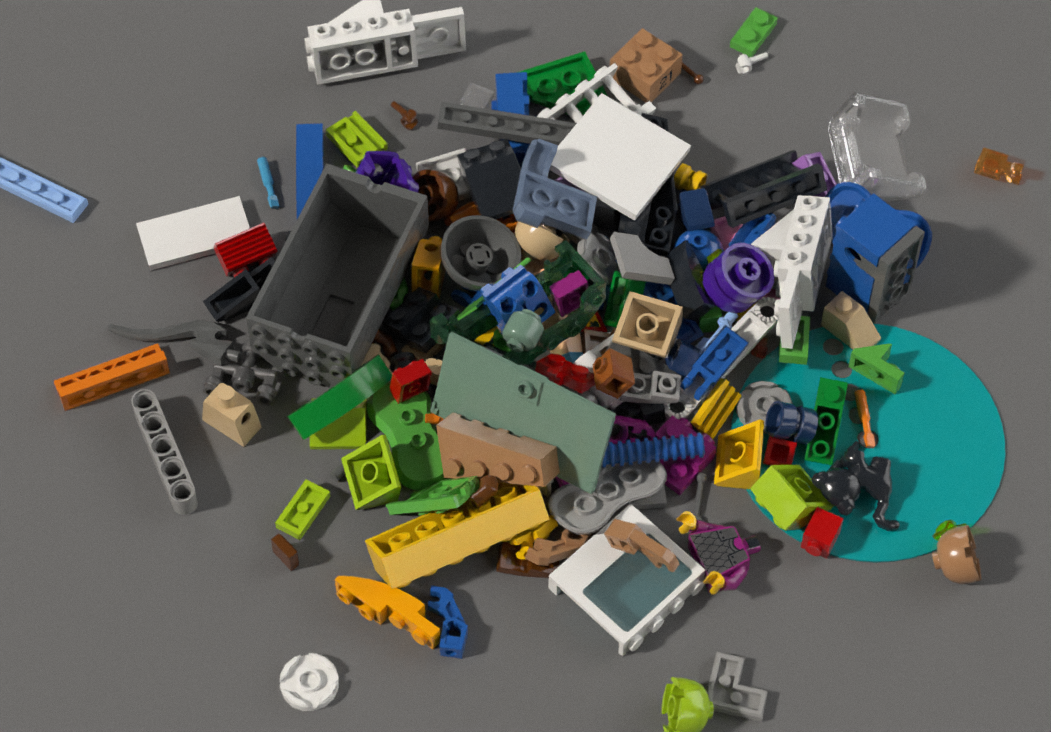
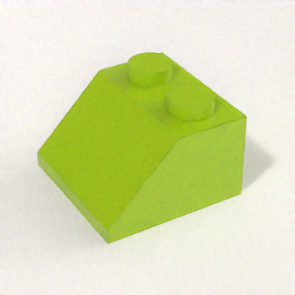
M799 464L771 465L750 488L756 496L757 503L767 509L774 517V523L785 531L799 530L809 524L817 507L826 511L833 507L824 498L821 489L812 484L811 477Z

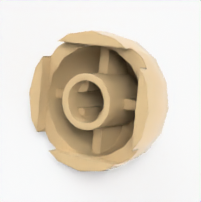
M518 222L515 229V237L522 248L521 255L525 258L529 257L531 261H534L535 258L547 261L558 257L570 240L563 233L559 237L555 234L556 228L541 223L538 228H534Z

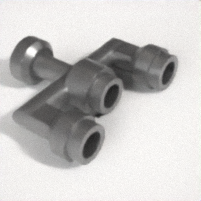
M246 340L242 347V351L245 354L242 366L231 363H224L222 366L214 363L211 375L205 379L203 392L208 396L220 383H223L224 374L233 375L231 380L233 388L240 392H247L252 388L255 378L263 379V384L258 387L256 392V401L262 405L269 406L275 400L277 394L275 387L280 371L253 368L255 360L262 356L251 348L250 340Z

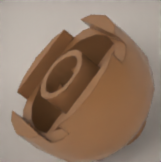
M958 526L947 530L937 542V552L932 553L936 570L942 569L947 579L958 584L974 583L982 579L979 558L976 557L975 553L976 545L969 526Z

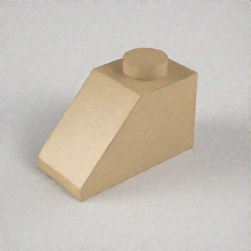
M843 291L824 307L821 326L853 350L855 348L875 346L881 340V336L863 306Z

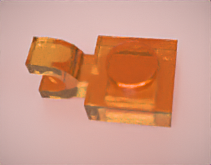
M983 147L975 165L974 173L998 181L1001 175H1003L1009 182L1019 185L1024 165L1008 162L1009 155Z

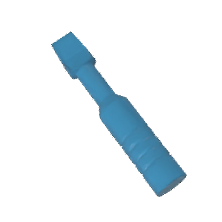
M260 157L257 159L263 185L268 192L270 208L278 209L279 202L277 195L274 193V182L266 157Z

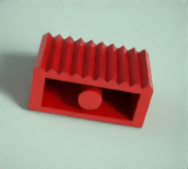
M265 223L215 243L213 247L227 277L232 274L236 277L245 269L249 271L248 268L256 264L260 266L270 257H275L278 252Z

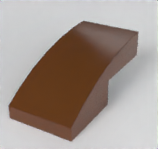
M502 542L499 545L496 572L525 577L549 578V575L559 567V561L548 565H537L527 559H518L516 553L521 549L520 545H511L508 542Z

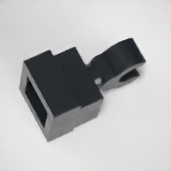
M637 403V406L620 405L616 408V415L627 414L629 418L635 419L640 416L641 420L646 421L649 425L665 421V407L663 404Z

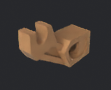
M614 519L604 534L612 548L633 555L638 550L646 555L657 568H661L664 564L668 571L675 572L680 564L673 552L649 538L636 524Z
M565 529L562 532L561 540L555 542L537 538L533 549L529 548L527 550L525 559L537 565H548L569 558L592 538L593 533L578 535Z

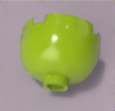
M671 677L670 679L673 681V684H666L662 699V715L668 713L669 726L663 725L664 732H701L706 726L708 719H711L713 716V702L709 700L708 693L703 685L697 681Z

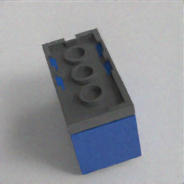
M873 193L867 200L862 199L859 201L849 216L844 215L835 226L836 234L832 242L833 250L829 257L831 261L827 270L826 287L836 295L843 291L863 306L872 323L876 324L889 312L892 306L897 305L910 293L925 232Z

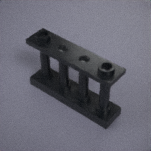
M795 150L700 186V188H705L711 210L721 206L724 207L727 224L732 228L796 203L798 195L814 196L827 191L822 166L817 163L807 168L799 169L792 164L798 159Z

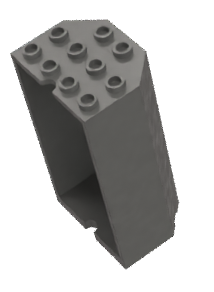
M326 164L246 317L251 348L283 374L289 377L297 376L306 379L309 383L317 386L333 387L354 373L361 366L407 273L419 240L424 238L429 228L427 196L386 182L383 185L373 183L367 176ZM330 297L354 304L338 337L332 341L316 337L313 334L314 328Z

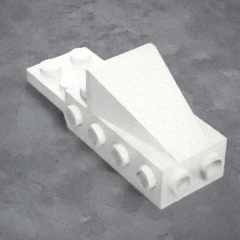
M362 0L329 23L307 27L309 37L304 38L306 52L311 53V56H307L309 72L314 71L317 85L418 67V59L466 51L465 22L462 7L411 16L409 9L384 13L380 0Z
M798 195L794 209L751 243V245L760 249L767 256L774 270V284L771 289H776V297H780V299L775 301L774 314L779 316L776 335L781 336L782 348L793 349L802 311H814L833 238L830 197Z

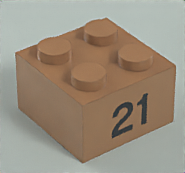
M642 28L610 59V66L614 63L618 66L613 79L644 102H652L681 74L683 54Z

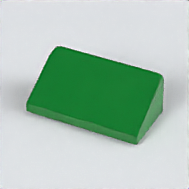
M614 271L603 321L605 325L617 328L629 292L643 295L646 281L622 278L621 272Z

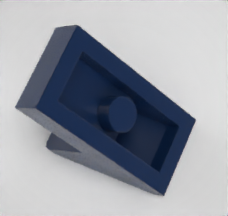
M705 188L681 192L676 214L687 230L694 231L715 227Z

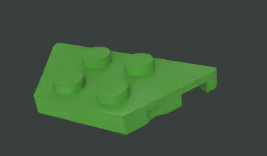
M477 476L441 480L411 493V498L406 501H392L386 504L390 515L417 512L418 515H424L434 510L436 514L443 513L449 509L460 507L479 489L480 482Z

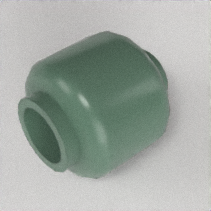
M522 309L510 316L502 334L507 342V347L512 351L521 353L522 350L531 351L536 347L544 327L539 315L531 310Z

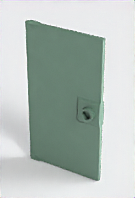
M451 332L448 336L430 412L443 419L454 412L462 415V419L468 421L475 419L484 422V426L496 430L502 428L508 430L511 435L520 438L526 436L556 446L560 471L556 477L592 495L598 483L599 473L616 414L549 381L547 377L523 365H517L454 332Z

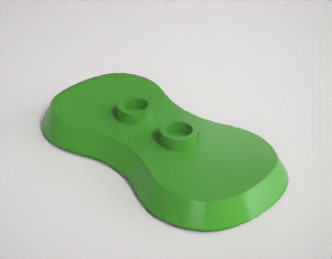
M388 382L371 395L367 400L368 416L388 439L400 483L407 488L420 490L438 481L451 479L444 478L435 425L425 423V414L431 413L432 406L428 392L425 391L398 404L389 391L391 382Z

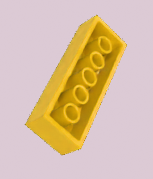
M499 483L498 493L478 509L473 507L468 498L458 508L449 509L439 514H436L435 510L373 536L365 540L375 571L391 589L403 588L414 579L433 575L441 567L460 563L464 557L473 553L485 552L491 545L500 541H509L516 534L525 530H534L540 527L541 523L550 519L538 487Z

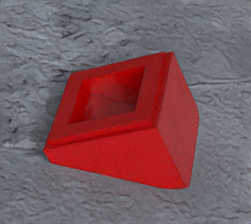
M769 436L763 464L792 465L797 442Z

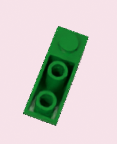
M820 377L814 407L818 416V426L815 436L807 444L804 460L827 465L833 464L848 382Z

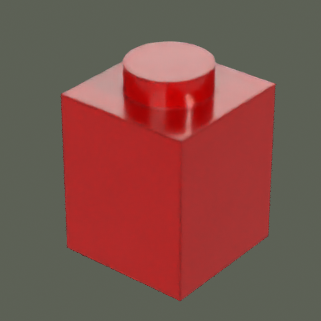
M817 507L803 534L801 548L813 556H821L827 559L841 532L844 518Z

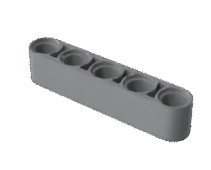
M147 389L135 392L131 399L136 421L173 509L180 515H189L198 506L194 484L156 395ZM153 428H159L156 431H150ZM163 450H169L167 453H160ZM175 472L179 473L176 476H169L170 474ZM183 495H188V496H189V497L186 498V499H178L179 497H181V496H183Z

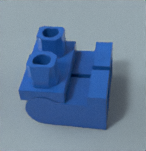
M522 265L515 269L509 267L502 272L501 280L496 284L488 283L480 290L490 312L498 322L497 328L500 334H502L510 316L516 311L527 309L535 312L542 307L544 311L539 315L541 323L556 313L539 281L532 273L526 271Z

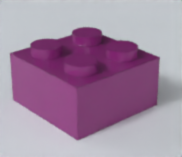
M579 270L570 273L560 281L554 282L549 287L553 307L561 317L591 301L588 281Z

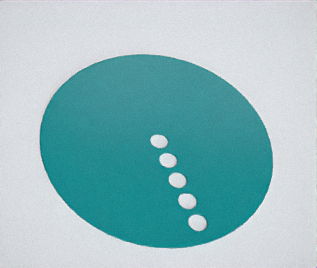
M874 324L881 336V340L876 345L892 344L890 356L886 362L895 364L904 372L901 388L896 394H893L853 369L852 373L846 378L835 376L831 369L832 365L839 361L849 364L853 349L824 327L810 330L807 365L779 362L778 346L755 367L745 381L740 393L751 383L759 381L773 382L783 391L785 389L789 393L792 404L796 407L803 406L814 409L820 377L848 382V384L857 386L859 390H865L871 418L869 421L871 432L877 435L878 443L874 448H866L860 445L858 450L865 453L864 461L867 465L875 456L891 460L892 493L889 498V508L884 517L887 520H897L900 527L897 531H887L879 528L872 517L878 501L861 489L860 496L855 501V508L851 514L847 516L842 515L836 506H833L828 511L844 518L841 532L829 555L862 562H895L912 559L936 551L937 542L947 530L965 525L970 528L973 527L993 501L1000 485L1005 463L1003 425L997 407L981 380L962 360L936 342L905 329ZM828 339H837L842 343L843 351L838 355H830L824 351L823 344ZM856 400L844 401L833 463L842 458L845 451L855 441H858V435L864 431L863 424L853 423L849 418V412L857 407ZM737 404L734 407L731 430L744 425L739 420L736 412ZM763 433L760 477L771 466L763 464L769 435ZM797 443L792 465L799 464L811 479L816 473L827 471L832 466L804 460L807 444ZM746 489L761 512L776 525L771 513L757 503L756 496L750 489ZM808 524L799 530H781L802 543L803 534Z

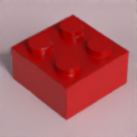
M423 359L412 361L408 366L397 368L392 373L389 391L398 404L429 389L432 371Z

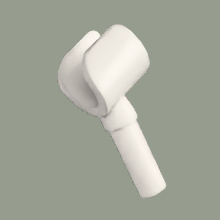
M765 52L749 58L746 54L740 55L737 60L738 63L735 65L738 74H748L752 70L751 65L767 59L768 54Z

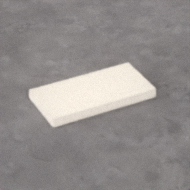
M240 196L136 223L150 271L215 254L213 248L215 243L250 229Z

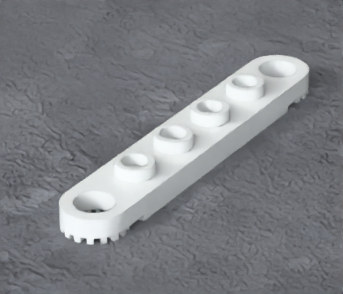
M763 297L758 300L731 328L749 344L721 378L724 379L777 323L779 316L773 315V317L766 318L765 316L763 317L760 311L763 306H770L774 309L775 298ZM698 375L689 388L683 390L680 387L679 402L685 406V410L682 413L675 414L669 407L671 403L663 404L666 418L669 419L671 416H674L678 420L682 417L687 419L706 399L714 386L710 387L700 401L694 398L695 392L705 382V379Z

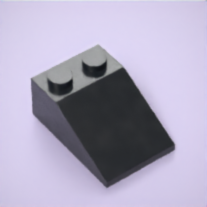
M508 140L494 141L489 145L469 149L464 153L458 154L457 158L463 181L480 216L496 220L513 214V205L521 168Z

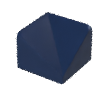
M679 338L670 350L665 362L669 369L686 377L692 370V366L699 358L700 353L695 346Z

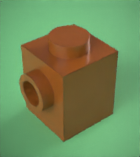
M611 348L592 364L595 388L605 394L618 399L635 384L632 358Z

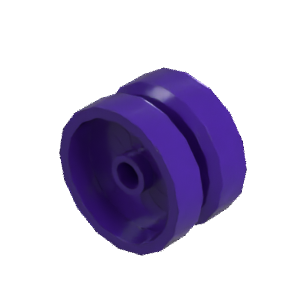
M747 243L732 244L709 263L703 273V285L710 300L723 311L734 314L749 309L770 292L774 284V270L770 260L760 249Z

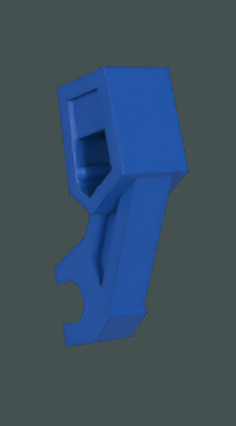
M431 586V596L439 597L440 600L437 602L428 601V610L445 620L443 621L440 656L462 659L468 636V625L465 623L456 605L453 593L445 587ZM453 629L460 633L461 636H450L449 631Z

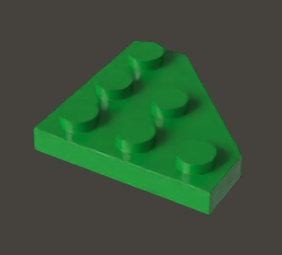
M585 51L520 71L527 72V95L529 96V101L550 109L556 106L559 98L565 94L569 96L573 94L575 88L582 81L587 79L589 82L596 73ZM603 85L594 91L598 97L601 93L608 97ZM584 98L574 106L584 115L592 105Z

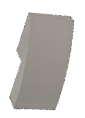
M653 371L651 376L634 373L635 384L620 397V401L635 403H676L680 397L681 375Z

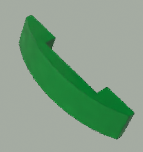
M378 354L358 367L354 373L287 417L302 440H305L391 381L392 374Z

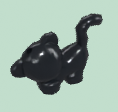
M848 449L845 451L842 460L844 467L848 469L833 468L829 471H821L816 473L811 479L812 484L821 489L824 498L833 506H836L838 511L844 516L853 512L855 501L858 500L861 489L865 490L878 501L872 516L877 526L887 531H897L900 524L897 520H887L884 517L889 508V498L892 493L891 460L875 456L867 465L864 461V452Z

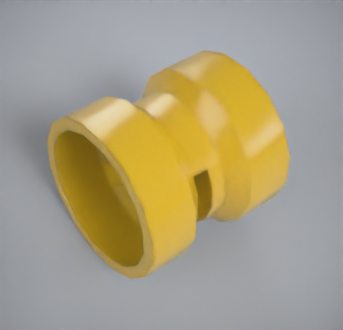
M682 163L674 175L675 188L686 191L700 189V186L706 184L708 175L702 171L696 172L692 170L691 166Z

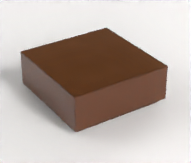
M281 534L275 535L271 539L273 553L293 571L299 566L298 552Z

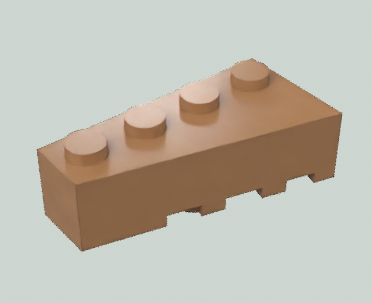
M454 412L436 425L444 478L477 476L480 481L484 476L492 475L498 479L499 483L544 487L560 473L556 446L526 436L520 438L509 434L508 430L502 428L496 430L484 426V422L475 419L468 421L462 419V415Z

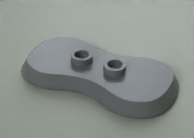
M651 460L650 463L642 461V464L633 462V465L624 463V466L615 464V467L606 465V468L601 467L598 483L592 495L569 483L558 488L551 495L548 508L553 518L567 530L578 535L591 534L603 527L621 507L632 502L647 499L657 493L665 484L667 473L661 462H655V460Z

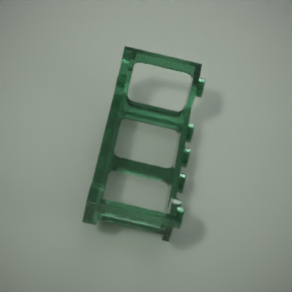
M566 240L555 246V251L559 254L558 259L552 263L549 260L544 261V271L535 275L547 297H551L549 287L564 277L572 266L573 261L595 284L587 288L582 294L578 309L567 314L568 317L543 331L533 350H522L521 353L511 350L502 356L517 365L530 364L539 355L555 349L559 343L569 337L578 335L606 299V281ZM487 304L460 320L452 315L449 317V323L442 313L430 319L431 337L437 344L447 345L448 336L451 332L472 341L498 325L495 316L492 315Z

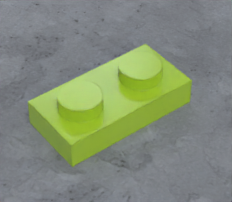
M305 479L275 522L276 528L301 540L331 497L330 491Z

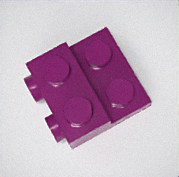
M671 416L655 433V437H657V440H660L662 436H666V439H669L671 435L679 438L681 434L684 437H688L690 433L693 436H697V433L692 430L693 426L687 419L682 417L678 420ZM702 433L705 445V455L703 458H699V455L695 456L694 459L687 456L685 460L677 457L676 461L668 458L666 462H664V459H659L667 473L664 485L678 495H681L696 479L697 474L701 473L715 458V442L705 433Z

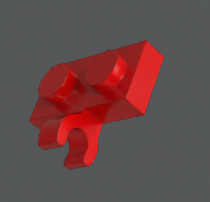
M551 353L537 361L535 371L548 377L549 381L559 386L565 385L581 394L595 386L594 373L590 372L585 366L575 365L565 360L562 355Z

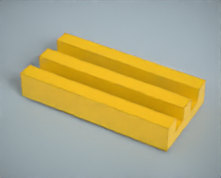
M720 378L691 421L692 425L701 434L705 433L712 439H714L742 396L739 392H735L736 389L733 386L728 385L729 381L727 379Z

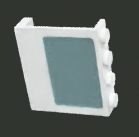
M630 503L549 575L548 588L556 596L561 591L567 594L619 642L618 653L624 656L629 650L635 651L642 644L643 637L650 631L652 633L656 632L664 623L666 616L670 613H677L689 595L695 596L701 591L704 586L705 569ZM618 519L636 524L649 538L673 552L680 563L675 572L668 571L664 564L661 568H657L646 555L638 550L633 555L612 548L604 534L613 520Z

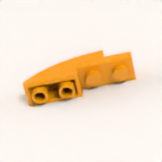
M338 576L335 579L336 595L347 605L351 603L357 607L365 619L369 621L375 620L381 625L389 618L395 627L406 629L417 643L422 646L426 644L433 650L440 643V629L425 618V604L412 595L398 588L391 589L388 584L367 578Z

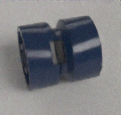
M775 401L770 406L765 420V428L769 436L784 440L788 439L802 444H808L813 439L818 426V416L814 409L803 406L796 407L793 404L782 401Z

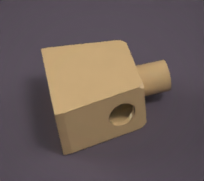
M220 383L203 402V421L243 447L262 428L253 403L235 391L231 386Z

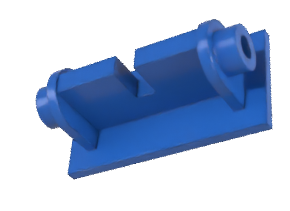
M771 212L744 223L728 245L731 246L735 243L751 244L776 224V216Z

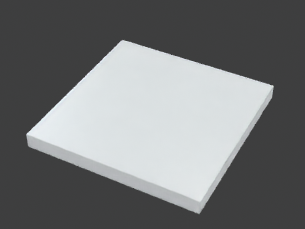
M601 93L559 144L549 170L587 193L597 196L599 200L629 218L636 220L688 154L691 145Z

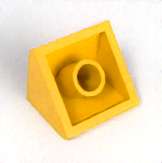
M759 419L718 435L714 478L716 486L750 489L759 479L764 430L763 420Z

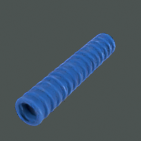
M700 432L697 433V436H693L690 433L688 437H684L681 434L679 438L671 435L669 439H666V436H662L660 440H657V437H653V440L648 441V438H644V441L641 442L639 439H635V442L626 440V443L617 441V444L608 442L602 468H606V465L615 467V464L624 466V463L633 465V462L642 464V461L650 463L651 460L659 462V459H664V462H666L668 458L676 461L677 457L685 460L687 456L694 459L697 455H699V458H703L705 455L704 438Z

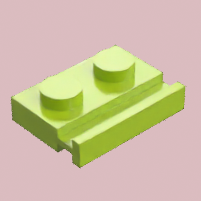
M356 111L352 112L350 117H344L325 129L326 136L357 168L367 151H386L388 149L387 142Z

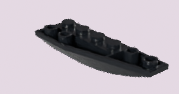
M646 113L641 114L643 118L669 132L668 120L666 118ZM673 173L636 220L619 212L616 232L638 235L642 244L658 256H665L669 253L677 213Z

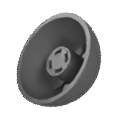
M474 215L463 217L449 226L442 239L441 258L446 272L457 284L466 289L481 292L482 287L488 283L494 285L501 279L502 272L509 267H516L521 262V249L515 235L503 223L490 217Z

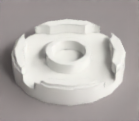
M308 653L309 655H299L292 658L284 666L280 674V690L284 700L293 708L301 711H316L326 707L334 699L339 687V677L334 664L329 659L316 653Z

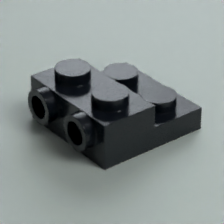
M418 287L415 291L408 292L404 296L403 303L396 310H391L386 314L383 325L394 340L427 353L456 324L454 320L461 313L459 309L441 302L436 293Z

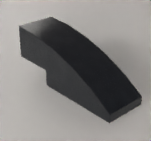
M684 240L665 257L669 259L675 277L671 284V289L677 305L683 307V318L697 321L716 305L706 294L703 285L704 271L689 242Z
M270 257L252 272L245 269L203 301L217 323L238 316L251 309L275 263L273 257Z

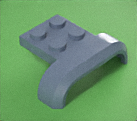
M542 139L532 140L521 167L515 195L513 214L516 220L534 228H538L541 223H544L572 235L588 239L592 229L597 196L547 178L550 166L557 153L558 145Z

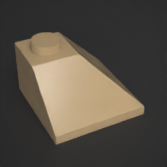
M630 291L612 342L665 358L677 338L683 321V307Z

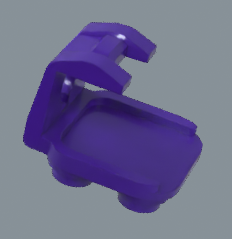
M367 151L355 172L369 177L373 183L383 185L386 182L417 193L419 191V184L411 176V166L395 152ZM374 164L380 165L383 170L374 173L376 170Z

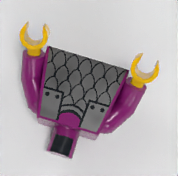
M683 512L676 519V521L683 523L679 527V532L681 534H686L688 531L691 533L688 539V549L692 558L705 569L703 583L708 592L715 595L718 591L736 590L749 571V555L761 551L757 537L753 535L741 540L734 526L725 527L724 525L697 520L691 512Z

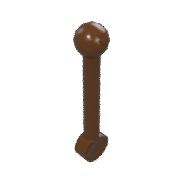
M682 62V69L694 78L696 84H701L704 80L703 76L696 74Z

